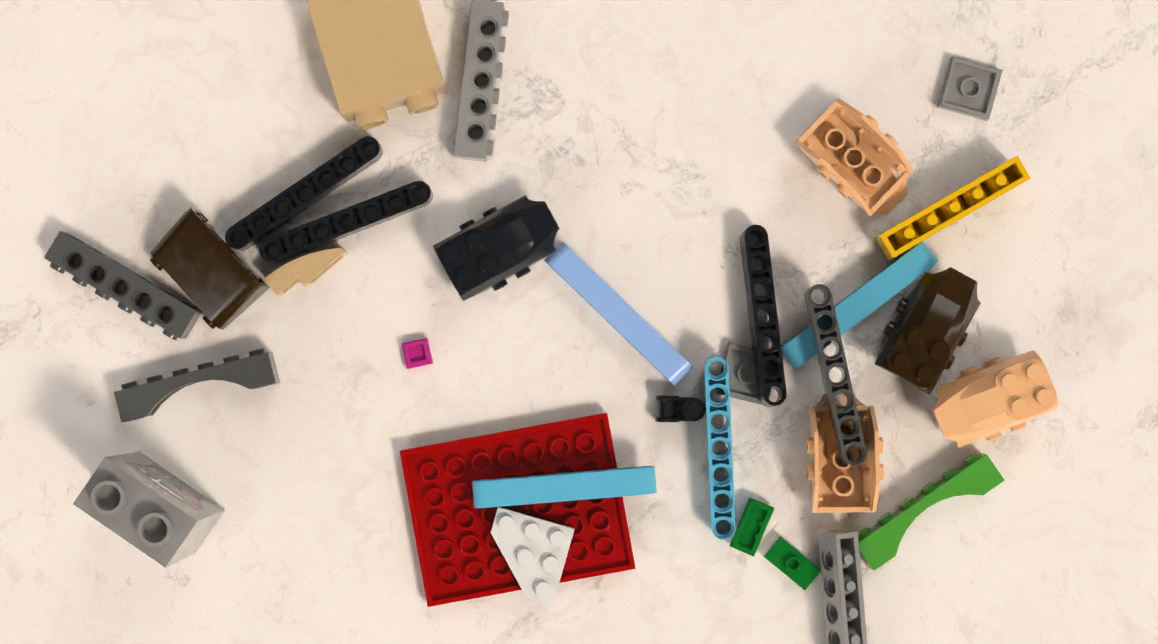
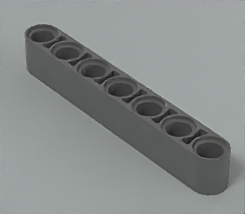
M816 284L806 291L805 304L840 459L844 463L858 466L865 461L867 452L833 298L827 286ZM818 289L823 292L824 301L821 304H817L812 300L811 294L814 290ZM821 315L827 316L830 320V326L827 330H822L817 325V320ZM827 341L835 344L836 352L833 356H827L823 351V346ZM833 367L838 368L842 373L841 379L836 383L832 382L829 378V371ZM840 393L847 397V405L842 409L835 405V397ZM848 419L853 424V430L850 434L845 435L842 433L840 426L844 420ZM851 446H856L859 450V456L854 461H850L846 456L847 449Z

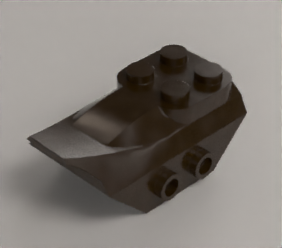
M951 267L935 274L925 272L907 298H902L895 310L898 314L894 322L890 320L883 331L885 338L881 344L875 365L930 395L944 369L948 370L955 359L953 353L956 347H961L968 336V333L965 331L981 304L977 297L978 282Z

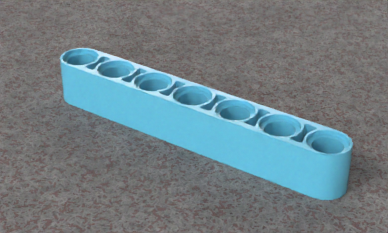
M924 241L910 248L834 306L841 335L939 262ZM822 315L818 318L817 325L820 329L827 330L830 326V320L827 316ZM810 325L781 346L783 356L794 370L816 355ZM827 341L824 344L823 349L830 345L832 342Z
M714 355L709 357L704 363L710 522L715 537L726 540L733 536L736 528L729 368L724 358ZM713 361H720L724 366L722 373L719 375H713L709 372V365ZM717 387L722 388L725 392L724 398L720 401H713L710 398L711 390ZM722 414L725 416L726 422L722 427H714L711 424V419L714 415ZM719 440L727 444L725 452L720 454L712 450L713 444ZM718 467L726 468L728 470L727 477L722 480L716 479L713 476L715 469ZM724 493L729 496V501L726 505L719 506L714 502L718 494ZM727 520L730 523V528L725 532H720L715 528L717 522Z
M655 466L472 481L474 508L657 493Z

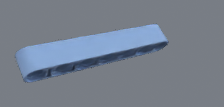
M564 242L544 260L674 386L693 368L682 355Z

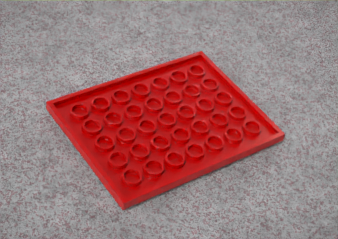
M607 413L400 450L427 606L431 607L522 590L491 534L498 507L474 508L472 481L616 469L617 464ZM623 496L502 506L506 509L575 528L559 583L636 569Z

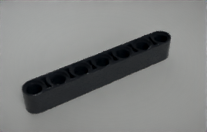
M371 136L359 139L231 226L225 234L227 245L239 251L249 249L377 162L383 154L381 144ZM369 143L375 144V153L371 156L364 155V147ZM346 158L354 160V166L349 171L342 169V162ZM324 173H331L332 182L327 186L321 185V176ZM308 187L311 191L310 197L305 201H301L298 193L302 188ZM282 202H287L289 210L285 215L277 213V207ZM259 217H265L267 220V225L262 230H257L255 227V222ZM242 231L245 235V240L242 244L236 245L234 243V235Z
M423 181L412 182L267 238L260 244L259 253L264 260L272 263L285 261L425 207L432 201L433 192L429 185ZM423 187L427 190L426 198L420 201L415 200L414 191L417 188ZM393 197H400L402 199V206L398 210H391L389 207V202ZM370 206H375L378 210L376 218L366 219L365 210ZM347 215L353 218V225L349 229H342L341 219ZM326 225L329 230L328 235L325 238L319 239L316 235V230L319 226ZM301 234L304 238L303 245L299 248H294L292 238L295 235ZM272 244H277L279 253L277 256L270 258L267 253L268 247Z
M751 225L741 234L740 247L757 392L762 405L774 407L781 405L785 401L787 391L769 240L764 227L761 225ZM750 232H754L759 236V244H753L749 241L748 234ZM752 258H758L762 262V270H755L752 267ZM755 284L764 286L766 290L765 296L761 297L755 293ZM759 310H764L768 313L769 319L767 323H763L758 319L757 313ZM762 336H767L771 339L772 346L770 349L762 347L760 343ZM765 362H770L774 365L775 372L772 376L764 372ZM769 388L775 389L778 393V398L775 402L767 398V390Z

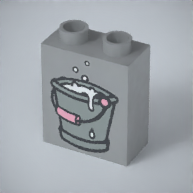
M140 451L105 457L73 503V505L165 568L195 554L225 511Z

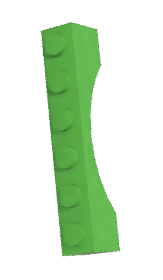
M977 452L972 453L963 460L964 465L958 469L953 467L943 473L941 481L936 484L931 482L920 490L922 494L915 499L912 497L905 499L898 505L899 510L893 514L887 512L878 518V524L873 528L869 529V527H866L859 531V552L869 568L875 571L896 556L899 544L907 528L928 507L954 496L985 495L1005 481L988 455L984 453L977 454Z

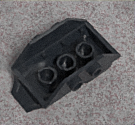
M525 195L499 210L493 207L482 214L483 219L474 222L473 219L459 226L461 231L433 245L440 262L463 301L490 288H493L494 291L501 289L508 284L507 279L514 275L518 279L530 273L529 267L556 251L554 239L560 228L545 201L529 200Z

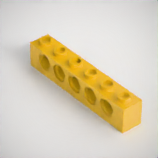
M1017 155L874 238L887 260L892 259L1031 178Z

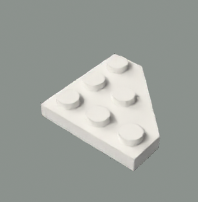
M498 507L491 534L527 599L553 606L575 528Z

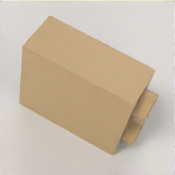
M306 0L340 114L347 122L356 120L358 129L366 130L387 123L389 121L387 110L407 105L409 114L414 115L430 111L439 106L437 95L446 93L447 89L419 0Z

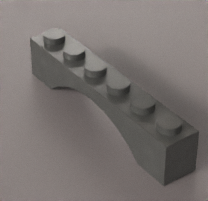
M264 348L250 351V357L239 359V355L223 358V364L214 366L213 362H207L197 365L198 370L188 372V368L172 372L173 377L163 379L162 375L146 378V384L137 385V381L122 384V390L114 392L121 423L153 416L160 406L173 394L184 387L198 382L224 380L239 384L248 389H257L280 383L273 352L265 353Z

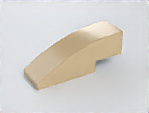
M342 248L310 253L279 267L265 277L264 281L276 295L282 296L299 281L303 286L309 287L348 253Z

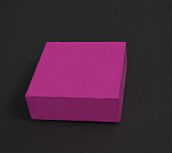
M428 338L402 343L407 369L433 364Z

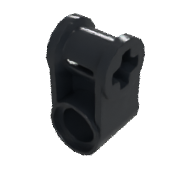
M656 395V400H658V417L655 418V422L699 421L705 415V404L699 398ZM667 402L669 403V414H668V415H666V403H667ZM690 402H697L701 406V413L696 417H691L686 412V406Z

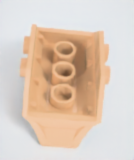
M838 98L802 133L795 144L818 166L816 170L821 176L827 180L831 178L837 184L835 188L843 197L847 198L849 196L870 217L873 213L887 215L908 193L907 179L914 171L901 150L897 147L898 142L890 134L886 133L884 135L878 129L879 124L870 115L865 116Z
M1034 350L1000 360L999 357L984 362L985 367L976 370L975 366L960 371V377L935 388L938 399L933 407V412L943 437L956 441L958 448L985 437L989 441L1002 436L1000 431L1008 428L1011 431L1021 429L1026 426V421L1057 410L1058 401L1055 388L1046 366Z
M823 394L816 406H810L811 438L806 439L807 454H811V464L807 465V480L812 481V513L876 512L880 480L884 479V466L879 464V453H883V438L879 437L874 406L864 405L857 399L855 394V402L867 452L865 461L858 466L848 465L840 459L826 394ZM838 394L835 397V405L840 409L844 408L847 405V397L844 394ZM847 419L841 423L840 429L842 433L848 435L852 432L853 424L850 420ZM851 446L847 449L846 456L850 461L856 460L859 456V450L856 446Z

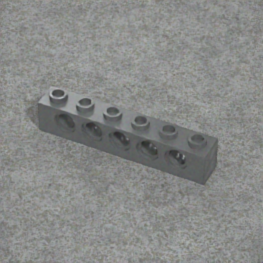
M60 231L44 257L51 262L49 266L62 274L67 271L74 275L72 278L74 282L84 287L88 284L96 288L95 294L105 300H109L110 297L119 302L117 307L130 314L132 311H135L141 315L140 320L151 327L157 324L164 329L162 333L173 340H177L178 337L186 339L202 311L67 232ZM80 254L82 263L79 267L75 268L72 263L73 257ZM102 267L105 275L102 280L97 281L95 271ZM124 280L127 283V290L124 294H119L117 285L120 281ZM146 293L150 297V303L147 307L143 308L140 305V297ZM166 307H170L173 312L172 318L169 321H165L162 317V311Z

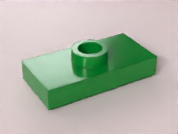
M749 497L729 546L754 557L774 507Z
M781 536L778 537L763 556L803 590H806L821 572V569Z

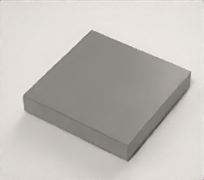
M954 56L950 57L937 108L988 121L1003 70Z
M728 342L724 360L729 368L730 397L762 405L757 392L753 349ZM765 362L764 372L772 376L775 372V367L772 363ZM716 388V394L725 395L722 388ZM771 388L767 390L768 399L770 396Z

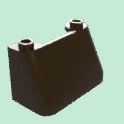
M191 207L151 250L152 258L150 261L158 270L164 269L205 314L203 320L212 329L217 327L224 330L270 287L262 278H258L252 273V269L247 267L214 231V227L207 224L209 220L200 210Z

